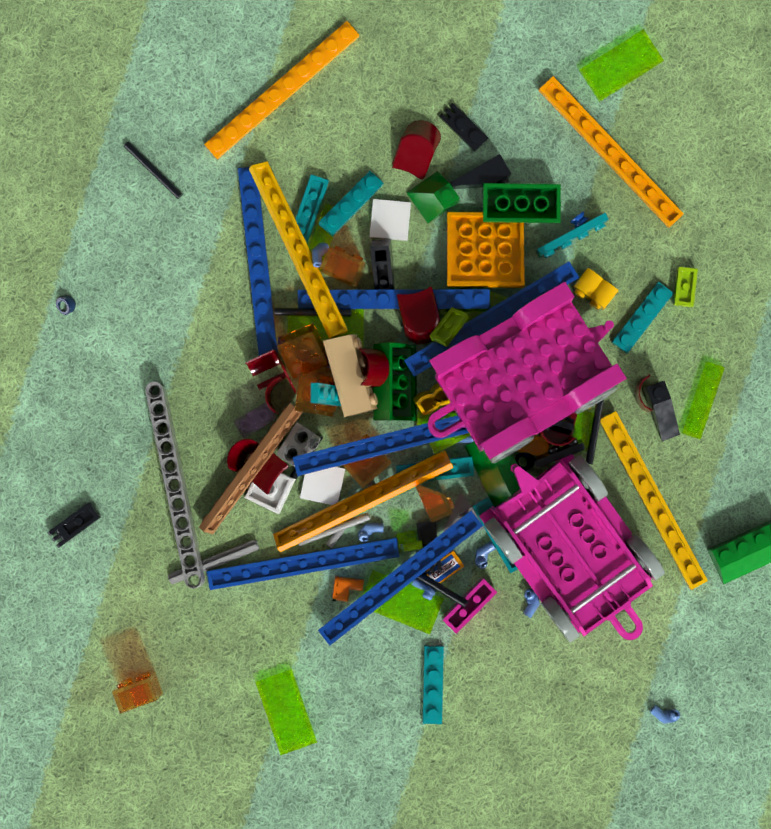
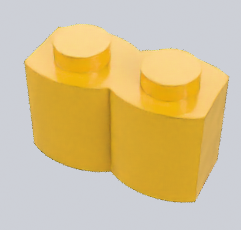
M590 268L586 269L573 286L575 289L574 293L582 299L586 297L590 300L589 304L596 310H604L619 291Z
M439 383L435 384L430 391L420 392L413 399L422 415L431 414L439 406L450 403Z

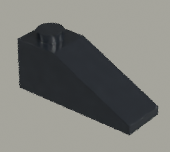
M499 154L450 182V185L453 189L482 188L484 183L506 184L509 182L508 178H510L511 172Z
M391 239L372 240L370 252L375 289H395Z
M659 381L642 387L647 404L652 409L651 414L661 441L680 435L672 400L665 381Z

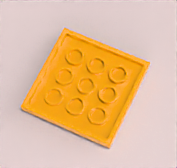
M447 212V287L524 288V223L483 222L482 212Z

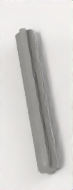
M254 539L202 560L203 570L205 572L257 551L259 545ZM182 569L168 574L171 584L184 580Z

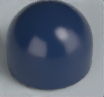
M64 295L57 298L56 307L61 314L68 315L74 311L76 302L73 297ZM62 301L65 302L67 306L66 311L60 309V303Z
M521 452L516 455L515 460L518 466L525 471L530 470L534 466V456L530 453ZM522 456L527 460L526 467L520 466L518 463Z

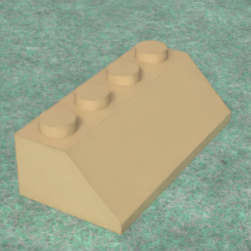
M346 335L323 341L344 417L377 409L378 399L376 394L373 393L371 386H361L368 373L366 370L367 360L359 350V348H362L360 338L357 335Z

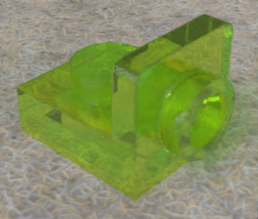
M414 530L396 534L399 553L423 548L422 540L417 541Z

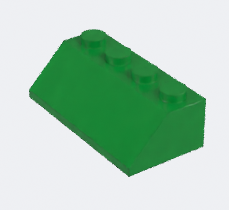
M484 183L482 187L483 222L561 223V184Z
M391 342L373 344V349H378L385 353L389 362V375L386 381L381 386L373 387V393L376 394L378 399L377 409L373 410V421H417V407L413 401L417 395V376L414 377L404 362L405 359L417 353L416 345Z
M475 442L464 446L469 457L472 456L474 468L494 507H497L520 490L515 474L511 471V465L517 464L513 454L496 463H491L485 451L480 452Z
M771 520L707 549L723 585L771 563Z

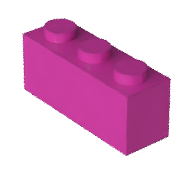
M481 577L462 596L469 601L468 605L464 608L460 604L455 603L441 617L442 620L457 634L492 599L497 591Z

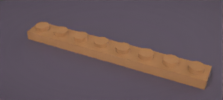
M291 403L283 409L281 416L271 425L270 431L260 440L259 446L249 455L245 465L238 470L234 480L227 485L223 495L214 503L209 514L203 518L199 526L203 532L214 534L304 411Z

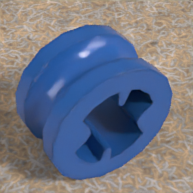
M584 211L570 221L571 224L575 225V229L589 220L588 217L584 216Z

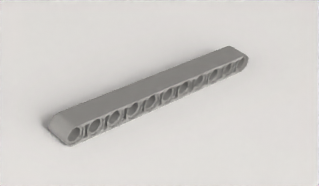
M150 382L146 386V397L184 582L191 589L199 588L205 582V575L167 392L162 384ZM159 386L160 393L153 396V388ZM163 405V407H164L163 413L160 414V415H157V413H156V408H157V406ZM166 423L168 429L165 433H161L160 426ZM170 442L172 445L169 452H165L163 449L164 444ZM170 461H174L176 464L175 469L169 471L167 468ZM177 479L179 481V488L173 490L171 483ZM178 498L183 500V507L177 509L175 506V501ZM182 517L187 519V525L184 528L179 525V520ZM185 536L191 538V544L188 547L183 544ZM189 555L195 558V563L192 566L187 564V557ZM193 574L199 577L197 585L191 583V576Z

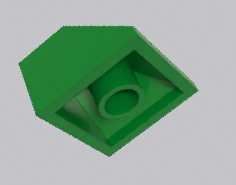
M438 171L406 192L427 223H430L460 201V197L453 187Z

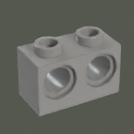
M296 422L276 455L295 467L293 454L297 452V456L313 452L318 447L321 437ZM308 435L307 441L303 443L304 437Z

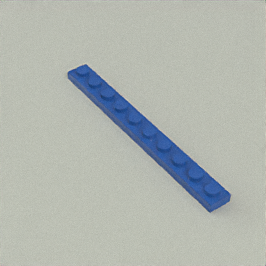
M250 167L238 168L258 353L261 356L271 350H276L278 354L261 197L249 171Z
M569 261L465 323L447 347L434 342L405 359L404 362L415 377L432 367L429 362L430 359L461 341L475 335H482L511 318L533 299L564 282L568 285L577 280L579 276Z
M425 289L329 291L338 309H399L397 294H413ZM433 289L437 309H451V307L455 309L490 308V289ZM298 290V308H314L306 290Z
M458 416L437 420L435 427L438 430H443L460 419ZM428 423L295 456L293 461L297 476L469 432L466 428L462 427L446 437L438 438L430 433Z
M472 511L468 512L318 630L329 646L480 529L483 526Z
M397 538L208 570L207 577L209 589L214 590L397 558L400 555Z

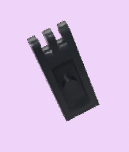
M451 103L449 107L454 112L452 113L446 108L444 112L449 117L446 118L442 113L438 117L476 152L488 140V137L455 104Z
M575 438L567 445L561 447L553 446L548 449V452L536 456L534 464L536 467H541L585 450L582 439L577 440Z
M88 502L47 533L51 536L57 532V535L52 540L55 542L61 538L62 541L56 545L60 548L99 520L101 516L91 502Z
M436 521L416 523L419 549L421 550L438 537ZM441 559L430 567L431 574H435L434 566L436 565L438 573H442Z

